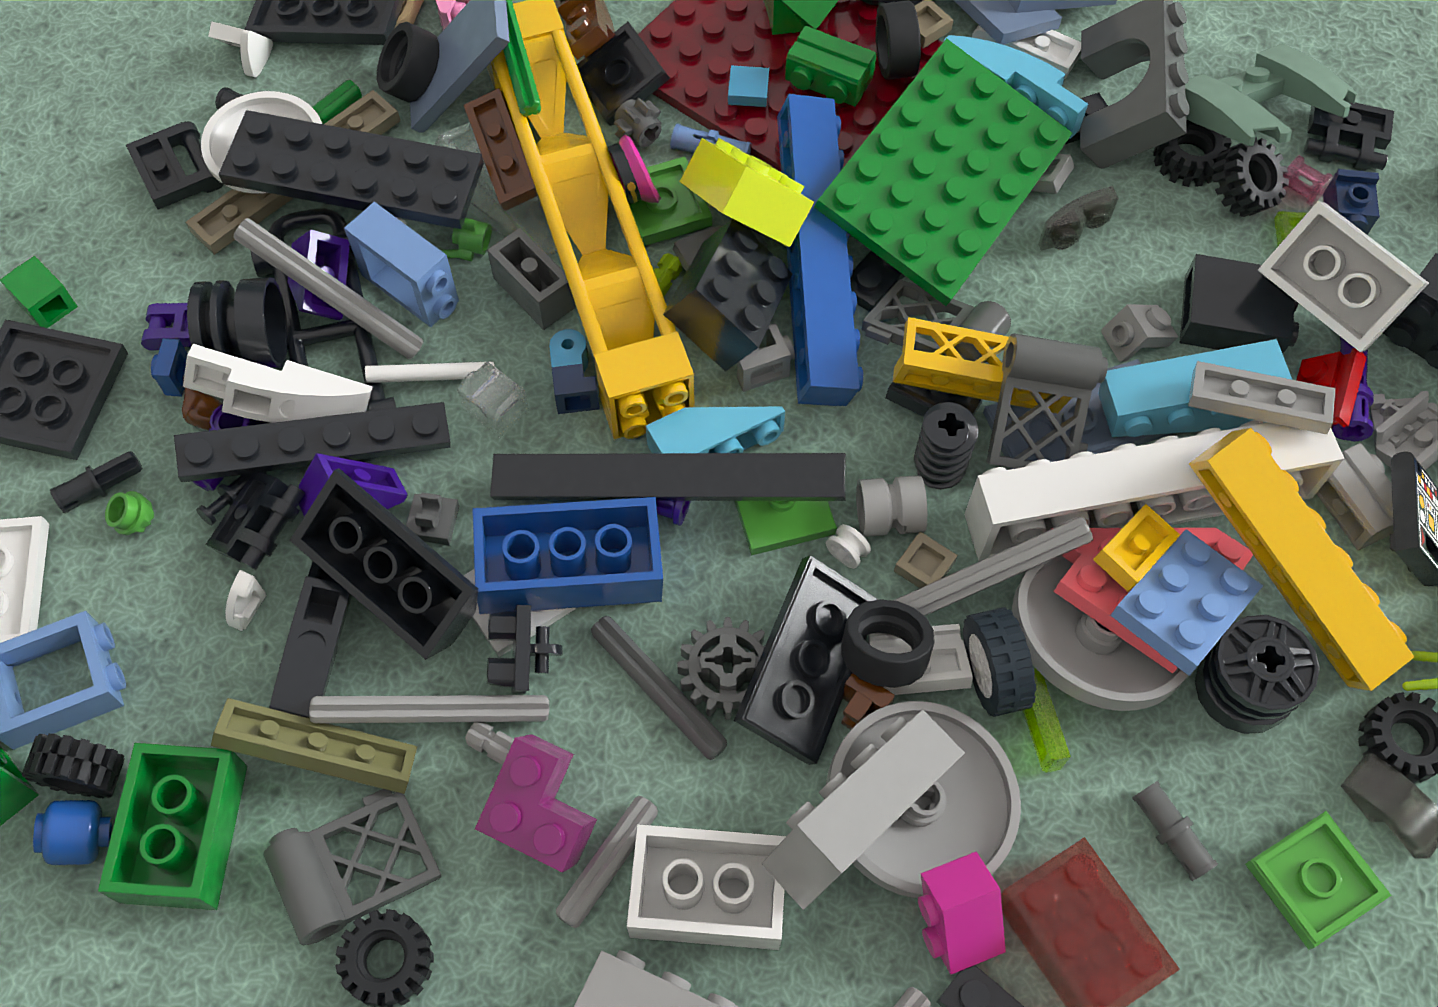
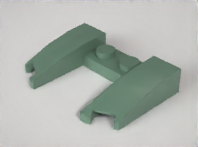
M1282 43L1257 53L1254 67H1249L1245 72L1232 77H1224L1217 80L1203 73L1190 78L1188 83L1185 84V97L1190 110L1186 120L1247 146H1254L1255 132L1257 131L1274 138L1278 143L1290 141L1292 130L1259 103L1283 94L1344 118L1349 114L1351 106L1349 103H1355L1357 92L1325 65L1309 55Z

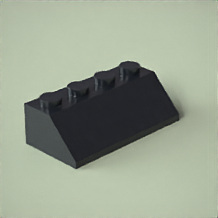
M335 469L289 541L425 660L450 647L476 612L479 588L341 469Z

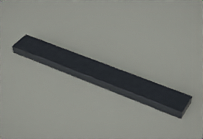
M846 453L493 454L490 497L494 500H615L656 497V501H846L847 457Z

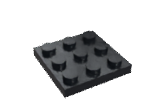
M5 319L0 329V444L78 460L128 355L124 345Z

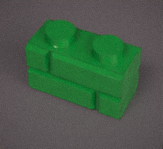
M805 26L798 36L797 42L795 41L787 54L785 80L791 82L798 89H810L826 95L827 98L834 99L835 103L840 104L844 102L856 107L863 92L867 89L873 78L877 53Z

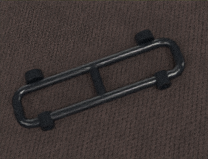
M314 208L281 216L272 224L268 231L284 242V236L290 230L326 224L332 228L333 236L348 239L344 227L347 226L344 217L336 211L327 208ZM349 246L346 286L363 297L355 256L351 246ZM250 250L257 277L274 274V279L279 285L287 317L289 360L308 366L305 346L355 336L364 383L372 386L368 403L369 410L397 408L394 396L385 398L382 382L366 383L365 366H378L372 334L351 319L301 329L297 305L288 284V276ZM376 458L360 459L355 461L368 462Z

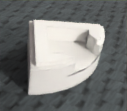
M241 570L238 572L230 589L225 612L227 624L240 631L247 628L266 597L265 591L255 577Z

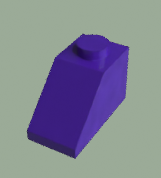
M310 229L291 243L292 249L346 285L350 246L348 239ZM288 277L289 287L300 312L338 321L343 319L341 312Z
M319 453L315 454L298 486L299 489L306 493L299 503L304 517L335 469H341L387 510L403 503L408 496L394 468Z

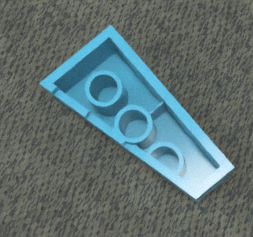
M1277 339L1108 370L1104 381L1100 384L1098 395L1111 436L1137 437L1141 435L1199 432L1210 428L1228 430L1239 428L1241 425L1253 421V419L1189 407L1188 402L1193 370L1196 362L1200 361L1292 380Z

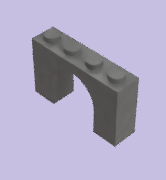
M1142 0L1081 31V60L1099 79L1104 80L1138 63L1150 61L1144 78L1129 95L1083 118L1080 127V150L1101 169L1187 133L1186 116L1190 110L1185 97V84L1188 83L1189 78L1185 68L1184 54L1187 53L1188 47L1183 29V24L1187 22V17L1183 6L1178 1Z

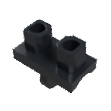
M517 605L514 611L489 615L488 640L513 641L512 658H488L487 684L499 687H512L511 693H526V691H529L530 656H535V673L548 674L549 656L562 655V645L549 644L550 627H536L535 644H530L531 605Z

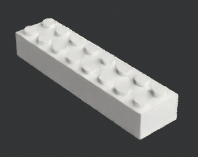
M1253 420L1241 425L1239 428L1223 431L1220 428H1210L1198 433L1196 436L1180 439L1177 436H1167L1147 445L1123 444L1109 452L1093 454L1092 452L1085 451L1074 454L1068 459L1054 462L1041 459L1033 461L1025 467L1006 470L1003 467L987 470L982 475H978L964 515L978 561H982L1077 517H1083L1089 528H1123L1145 504L1153 509L1169 525L1225 515L1188 463L1231 431L1252 428L1254 432L1261 434L1270 444L1272 449L1271 456L1278 466L1288 472L1299 486L1298 494L1303 500L1314 497L1344 460V457L1331 428L1328 434H1322Z

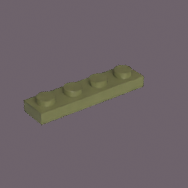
M231 698L226 700L211 742L213 747L405 794L417 750L415 745L329 723H312L309 718Z

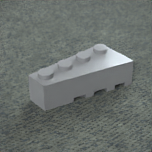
M923 709L909 722L902 716L899 717L880 736L886 743L879 750L872 743L866 747L850 763L856 770L851 776L847 778L840 771L819 791L824 800L816 808L807 801L787 820L786 824L792 831L762 862V865L803 910L965 754Z

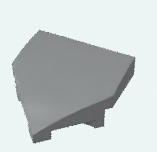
M1420 391L1414 398L1385 400L1384 394H1374V401L1370 406V412L1374 425L1376 456L1389 467H1391V458L1396 453L1404 451L1411 452L1424 470H1427L1438 460V405L1428 403V391Z

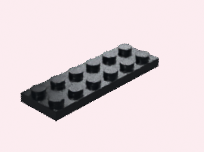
M246 110L219 171V177L224 185L364 211L375 202L394 217L462 230L484 163L480 153Z

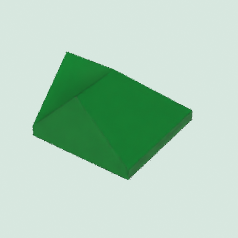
M764 0L772 35L801 32L805 26L817 29L838 2V0Z

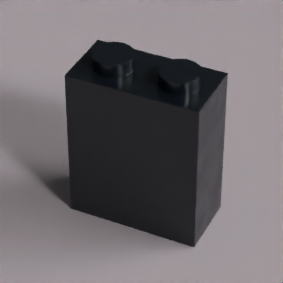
M1196 254L1184 280L1180 344L1220 350L1277 339L1281 352L1284 354L1288 346L1293 347L1298 338L1299 323L1294 322V312L1299 303L1259 272L1258 269L1262 266L1260 264Z

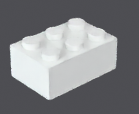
M1317 201L1258 269L1259 272L1359 352L1367 350L1429 284V282L1337 211L1320 201Z
M637 824L627 919L629 937L779 950L782 939L784 888L766 870L762 862L786 836Z

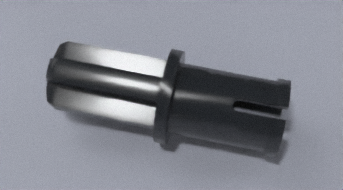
M128 451L95 469L90 465L86 466L85 472L51 488L50 493L60 510L66 514L99 495L102 497L108 496L107 489L141 472L142 465L137 456L132 451Z

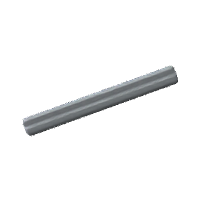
M246 218L237 227L233 237L240 244L407 359H412L422 347L423 340L405 326L251 219Z
M1077 517L893 601H899L914 607L926 616L1090 543L1093 540L1092 532L1083 517Z
M545 695L315 696L310 701L309 717L312 723L541 722L548 720L549 699Z

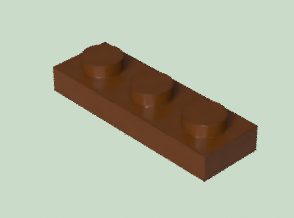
M500 88L464 104L489 177L502 208L507 211L537 197L538 194Z

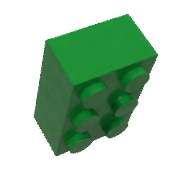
M134 743L98 892L119 904L217 910L248 766L235 752L225 749Z

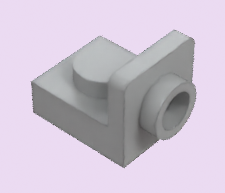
M776 323L769 325L767 329L766 348L759 347L737 363V380L743 392L790 376V363L795 358L794 348L790 338L787 335H781Z

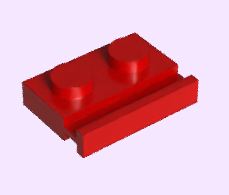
M1352 348L1350 354L1343 355L1338 351L1301 361L1296 381L1335 388L1332 425L1340 424L1342 427H1348L1350 424L1367 358L1363 352H1359L1356 348Z

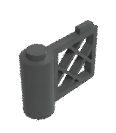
M899 279L864 318L862 323V331L866 332L865 336L887 345L892 342L903 347L905 322L908 316L925 314L928 321L1003 336L1008 333L1011 327V318L1003 306L992 301L980 302L973 307L952 299L945 306L918 285ZM905 296L918 301V303L901 305L899 298ZM947 312L956 317L939 319L936 313ZM898 318L900 324L888 325L880 322V320ZM919 333L915 334L914 350L933 353L940 348L936 342L934 343L917 335ZM961 342L954 347L964 360L976 361L982 357L973 344Z
M1016 333L1011 334L1003 354V380L986 462L991 465L1010 468L1025 467L1033 462L1032 460H1026L1033 454L1038 460L1045 459L1039 450L1058 436H1060L1067 447L1064 460L1074 454L1087 451L1088 444L1081 442L1091 393L1097 383L1101 384L1104 381L1108 369L1107 358L1103 357L1101 349L1094 346ZM1013 388L1029 390L1037 402L1035 407L1017 418L1010 407ZM1038 392L1049 393L1051 395L1043 400ZM1063 396L1077 398L1074 415L1060 425L1048 407ZM1043 411L1054 427V430L1034 443L1023 427V424ZM1009 416L1012 423L1006 426L1007 417ZM1069 428H1071L1070 434H1069V438H1068V436L1066 435L1065 431H1067ZM1017 429L1029 447L1014 458L1000 456L1003 438Z
M386 789L379 790L362 798L364 807L310 832H299L297 828L286 829L277 833L269 840L270 846L264 851L263 856L301 945L318 943L339 932L348 923L441 878L438 866L403 793H392V791ZM398 806L404 823L397 839L372 831L378 815ZM367 821L365 828L356 826ZM408 830L415 844L404 841ZM343 831L361 836L351 860L331 854L325 840ZM368 839L393 847L384 871L358 863ZM400 850L420 855L427 871L410 879L391 874ZM336 865L347 868L343 879ZM355 871L380 879L372 897L358 904H352L347 888ZM387 882L396 884L384 891Z

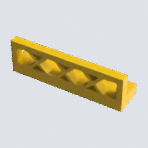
M908 317L905 322L902 354L894 366L893 382L998 402L1003 371L1002 362L996 355L1005 350L1009 337ZM915 334L931 336L940 348L933 353L914 350ZM961 342L973 344L982 357L976 361L964 360L954 347ZM1013 388L1010 405L1031 409L1037 405L1029 390ZM1038 392L1043 400L1051 395L1049 393ZM1063 396L1048 408L1052 413L1058 414L1072 397Z

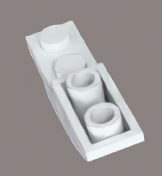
M195 344L192 345L187 354L183 387L224 399L222 412L270 423L367 411L372 386L286 360L282 371Z

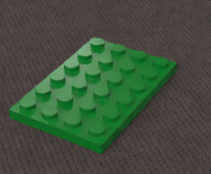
M946 38L820 196L814 208L943 305L947 306L1073 133Z

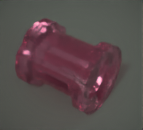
M1298 155L1288 166V172L1283 174V178L1289 179V186L1286 187L1305 197L1307 204L1312 207L1322 197L1334 175L1330 173L1322 174L1304 163L1305 158ZM1299 176L1311 181L1313 185L1309 186L1299 179Z

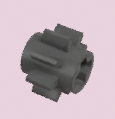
M637 98V100H627L615 113L614 124L619 128L615 135L619 139L624 135L630 137L636 148L638 146L647 147L651 145L661 133V122L657 119L661 111L650 100L643 102L640 98Z

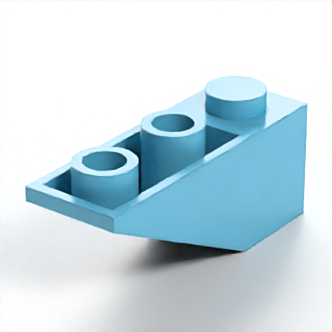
M782 406L684 407L646 425L647 446L651 453H743L744 450L756 444L761 446L768 445L780 436L781 432L784 431L785 410Z

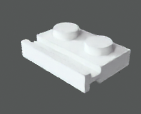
M959 624L932 626L935 643L928 667L920 679L911 685L884 688L894 695L971 688L973 676L964 641L960 637ZM868 634V644L883 652L901 654L912 651L910 645L901 638L891 634Z

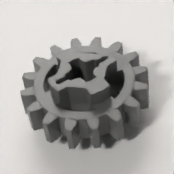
M725 617L722 628H717L712 620L707 621L706 634L703 635L695 629L691 632V641L694 646L689 644H682L681 656L686 659L677 662L678 674L685 676L680 680L682 692L694 690L690 696V702L694 706L701 704L703 701L707 703V716L711 717L716 709L720 708L723 709L725 719H731L732 710L740 707L746 692L744 690L736 694V691L745 683H750L765 647V645L762 646L765 632L761 629L753 635L748 633L749 621L744 620L739 628L732 627L730 617ZM718 644L712 651L705 652L711 646ZM738 644L744 646V647L747 648L750 652H746V651H745L744 649H742ZM723 663H732L733 673H724ZM703 683H711L720 693L710 690Z

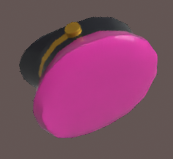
M622 136L618 143L608 146V150L629 206L638 201L659 203L661 199L660 194L653 184L637 148L630 137Z

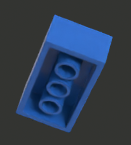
M656 497L473 508L475 586L479 588L477 597L479 614L514 611L517 605H531V611L662 602L663 570Z

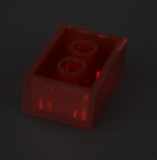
M1085 837L1013 883L1001 893L1002 914L1066 1007H1126L1180 970Z

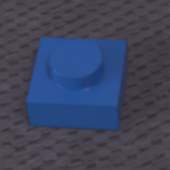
M162 339L159 353L154 355L151 361V375L165 395L182 397L184 391L182 377L185 375L188 353L181 341L177 339Z

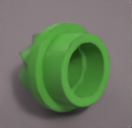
M135 491L114 494L105 510L106 523L110 527H114L116 532L123 535L144 532L146 527L151 525V520L154 518L151 502L141 493Z

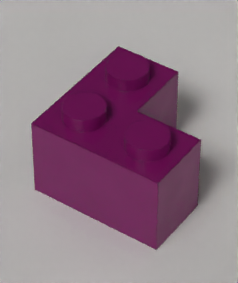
M533 734L515 737L475 830L562 873L577 865L597 819L555 799L574 754Z

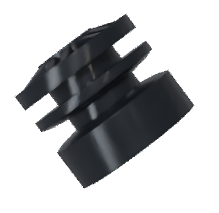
M274 278L241 279L237 284L236 292L230 282L225 280L216 281L214 285L212 282L207 281L195 282L192 285L187 302V323L191 347L193 344L270 368L283 366L288 348L287 317L279 285Z
M1269 615L1247 616L1233 623L1198 665L1195 686L1198 700L1208 715L1223 727L1243 734L1263 733L1279 725L1292 711L1296 710L1299 705L1306 701L1317 686L1320 667L1312 644L1303 632L1288 621Z

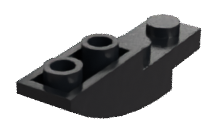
M313 561L299 596L269 706L270 709L309 719L311 699L315 696H325L337 654L338 642L352 597L347 590Z

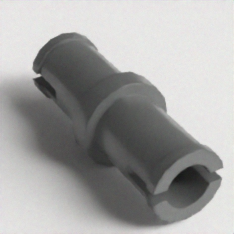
M1158 781L1132 797L1158 831L1157 840L1161 845L1165 843L1168 845L1189 874L1191 881L1218 865L1217 861L1211 857L1190 828L1193 822L1188 816L1182 817L1160 787Z

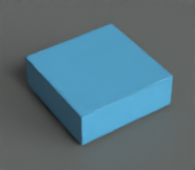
M731 65L728 105L766 107L769 68Z

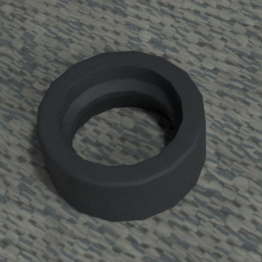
M909 0L881 3L877 9L875 32L877 57L882 76L886 80L914 77L918 74L921 58L920 28L915 6Z
M407 21L400 23L390 33L379 57L376 78L379 89L406 102H413L420 98L430 85L439 59L437 36Z
M879 599L867 601L854 608L846 621L841 643V656L851 672L861 680L875 686L897 688L911 685L923 676L928 667L935 643L934 629L928 619L914 607L893 600ZM872 633L891 634L901 638L910 645L912 651L901 654L886 653L872 647L863 639V636Z

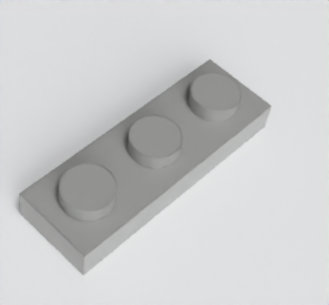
M1197 361L1192 374L1188 406L1328 434L1333 424L1335 388Z

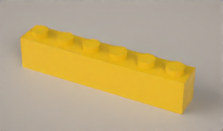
M1252 428L1231 431L1188 464L1346 685L1351 688L1372 691L1414 658V655L1405 644L1407 638L1404 632L1394 622L1387 619L1378 606L1380 600L1377 594L1368 585L1362 583L1352 570L1353 562L1350 556L1341 547L1335 545L1325 532L1326 524L1323 518L1314 509L1308 507L1300 497L1297 482L1288 472L1282 470L1271 456L1272 449L1268 441L1258 432H1254Z

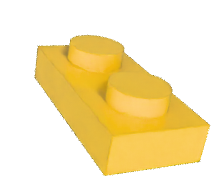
M1145 504L1093 560L1129 592L1177 540L1180 534Z

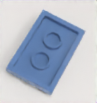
M1186 529L1121 600L1110 616L1190 676L1263 585Z

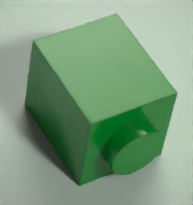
M35 256L17 266L0 279V282L15 302L39 327L49 328L78 307L64 285Z

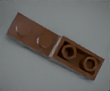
M555 0L557 11L566 23L567 41L572 54L577 60L583 56L587 58L615 36L614 26L604 0Z

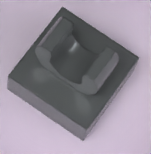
M414 493L406 526L424 542L450 545L460 507L458 500L444 498L437 494Z

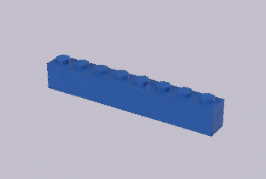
M788 94L777 116L781 172L805 186L801 194L814 201L790 247L787 246L788 269L793 273L789 281L797 400L798 404L847 406L863 385V369L858 367L857 362L860 333L858 329L854 328L853 317L856 310L857 297L856 293L851 291L850 282L853 273V257L848 255L847 248L850 234L814 208L817 200L843 169L844 153L843 150H839L838 146L841 119L839 116H836L834 99Z

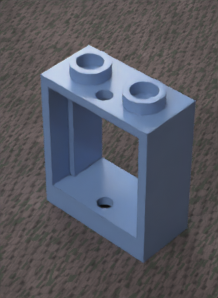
M375 202L344 227L363 277L429 327H432L440 318L445 319L453 313L459 298L445 253Z
M83 611L0 643L1 742L14 750L34 742L35 736H38V734H54L124 706L120 690L126 688V681L120 666L116 662L112 663L109 650L115 648V643L106 623L99 624L87 611ZM82 641L94 686L24 713L13 667Z

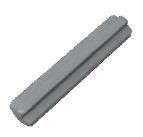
M642 796L635 797L556 908L558 918L564 923L577 928L583 922L635 848L637 824L651 825L658 815L657 807L651 801Z

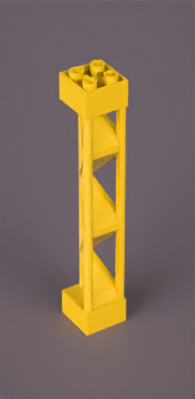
M526 0L513 3L540 98L541 111L537 115L531 114L528 116V119L541 137L537 144L535 143L527 117L523 116L519 111L503 50L491 61L487 69L494 89L500 88L503 92L595 360L599 397L613 439L621 437L627 439L638 438L646 433V425L684 407H695L694 373L678 331H676L674 324L663 315L667 308L665 299L567 41L554 0ZM566 82L569 84L587 136L564 133ZM608 195H610L631 255L606 249ZM567 232L582 254L578 263ZM656 320L661 336L654 338V323Z

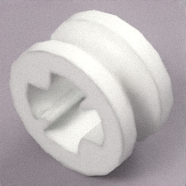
M842 524L836 531L837 536H831L827 539L826 546L836 559L847 567L854 569L860 564V556H867L871 551V547L860 532L849 525Z

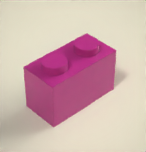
M977 851L921 873L923 896L918 897V905L928 927L922 929V935L927 949L934 959L941 957L949 973L952 975L1006 953L1000 888Z

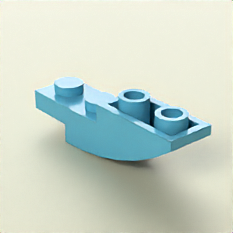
M948 35L946 37L1073 133L1070 139L1080 130L1088 103L1062 87L1066 75L1064 72L1030 54L1006 45L965 36Z

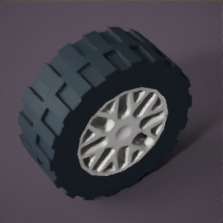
M1002 607L966 616L963 622L964 645L973 676L972 682L984 710L987 711L989 716L996 717L1032 708L1036 698L1034 667L1024 632L1021 630L1020 623L1014 617L1013 612L1010 609L1007 610V607Z

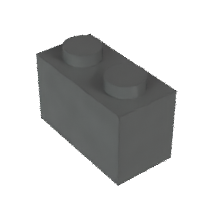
M518 228L487 249L493 278L543 330L576 308L565 272L521 228Z

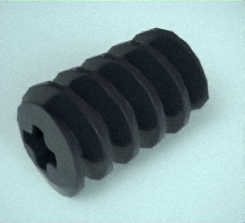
M952 402L938 403L930 407L924 415L915 449L914 463L917 474L922 476L924 484L930 488L940 490L952 488L960 483L966 474L979 429L972 413L960 404Z

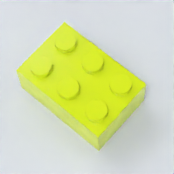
M703 138L701 139L680 180V183L721 213L788 247L792 245L814 204V201L801 194L805 186L789 178L766 162L744 153L739 148L718 138L716 144Z

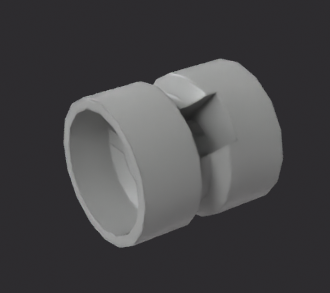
M922 476L895 477L892 484H887L883 478L858 479L856 487L859 530L864 537L887 535L891 528H895L899 534L924 533L926 531L928 515L927 498Z

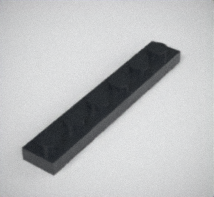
M444 402L174 435L178 478L181 483L306 467L311 464L316 453L349 460H360L450 448L451 443Z

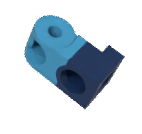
M574 329L558 331L551 338L549 345L554 396L558 414L599 410L596 376L584 377V372L589 362L585 337Z

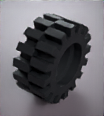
M1186 120V134L1154 148L1153 156H1156L1154 163L1155 166H1161L1159 172L1163 176L1168 173L1171 174L1169 181L1176 183L1179 178L1183 180L1182 186L1189 187L1191 181H1194L1195 187L1202 186L1204 181L1208 184L1213 181L1212 176L1218 173L1213 170L1214 163L1219 161L1216 157L1224 152L1223 150L1230 148L1232 141L1231 138H1226L1222 134ZM1179 145H1194L1200 148L1205 155H1191L1183 151Z
M1255 137L1254 146L1239 143L1223 150L1224 152L1216 157L1219 161L1214 163L1213 170L1218 173L1212 177L1213 182H1219L1220 187L1215 189L1217 196L1224 195L1225 198L1221 203L1225 207L1231 205L1230 212L1233 214L1240 213L1241 217L1254 215L1279 205L1282 202L1281 198H1284L1287 194L1284 187L1289 186V179L1283 178V174L1288 172L1287 166L1281 167L1279 163L1284 158L1281 153L1274 154L1276 147L1272 143L1266 146V139L1261 138L1257 140V137Z
M1404 692L1395 693L1390 698L1388 696L1368 711L1364 716L1366 719L1359 725L1358 731L1364 732L1358 738L1359 746L1368 747V750L1362 754L1366 762L1374 758L1378 764L1372 769L1378 774L1387 770L1389 772L1387 780L1397 782L1403 778V784L1412 785L1418 780L1419 783H1422L1438 774V712L1436 713L1432 709L1436 701L1428 697L1422 703H1419L1420 694L1412 692L1406 697ZM1395 723H1407L1418 731L1423 740V750L1420 754L1411 755L1403 751L1396 744L1391 733L1392 726Z
M50 733L48 735L38 734V736H35L22 777H26L25 779L28 781L36 782L35 784L39 786H48L51 790L66 791L67 794H81L86 797L94 796L102 799L105 797L110 798L113 796L125 756L118 754V751L114 749H106L105 745L99 743L92 744L90 740L82 738L77 740L72 736L63 735V737H60L57 734Z
M386 909V913L383 914L378 910L369 912L370 918L364 920L359 917L353 922L356 928L352 932L346 929L341 936L345 943L343 947L337 946L336 956L340 958V964L335 965L336 972L342 977L340 983L344 989L367 1006L393 1007L397 1003L404 1005L410 1002L409 997L415 993L418 996L424 989L421 986L425 979L429 980L431 976L430 962L434 963V953L430 949L431 941L421 926L405 913L401 915L396 910ZM383 940L399 942L404 950V962L400 970L392 977L386 979L373 977L367 968V957L372 947Z

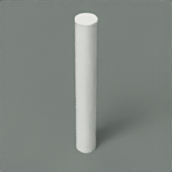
M494 362L365 366L366 383L495 378Z

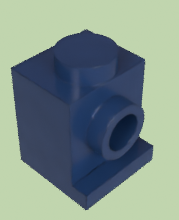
M1338 169L1323 193L1324 203L1337 211L1366 235H1368L1380 217L1376 184L1379 181V173Z

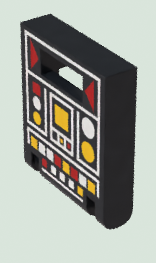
M1399 452L1391 458L1394 534H1389L1390 549L1398 554L1407 565L1408 571L1413 572L1424 586H1437L1438 488L1411 452Z

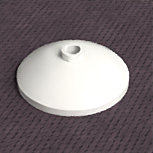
M275 91L250 93L228 102L214 113L204 128L201 138V152L211 174L222 183L219 171L246 110L322 124L317 112L308 103L296 96ZM226 185V186H228V187H230V188H232V189H235V190H237V191H242V192H247V193H266V192H261V191L250 190V189H245V188H240V187H234V186Z

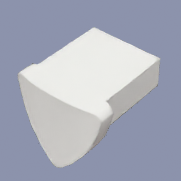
M211 22L208 37L228 45L240 47L244 74L256 78L261 73L273 47L272 40L252 31Z

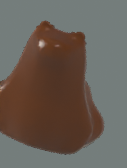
M184 387V401L182 405L184 420L190 425L209 431L211 429L210 417L213 411L222 405L221 401L209 394Z

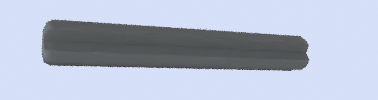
M604 616L599 619L591 628L592 635L707 759L713 760L719 756L727 746L725 737L610 616Z

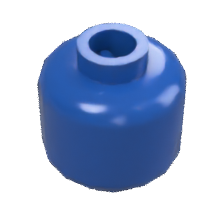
M93 800L53 801L48 805L45 813H37L33 834L34 853H42L44 861L49 865L91 864L97 859L100 847H109L112 834V817H102L100 805Z

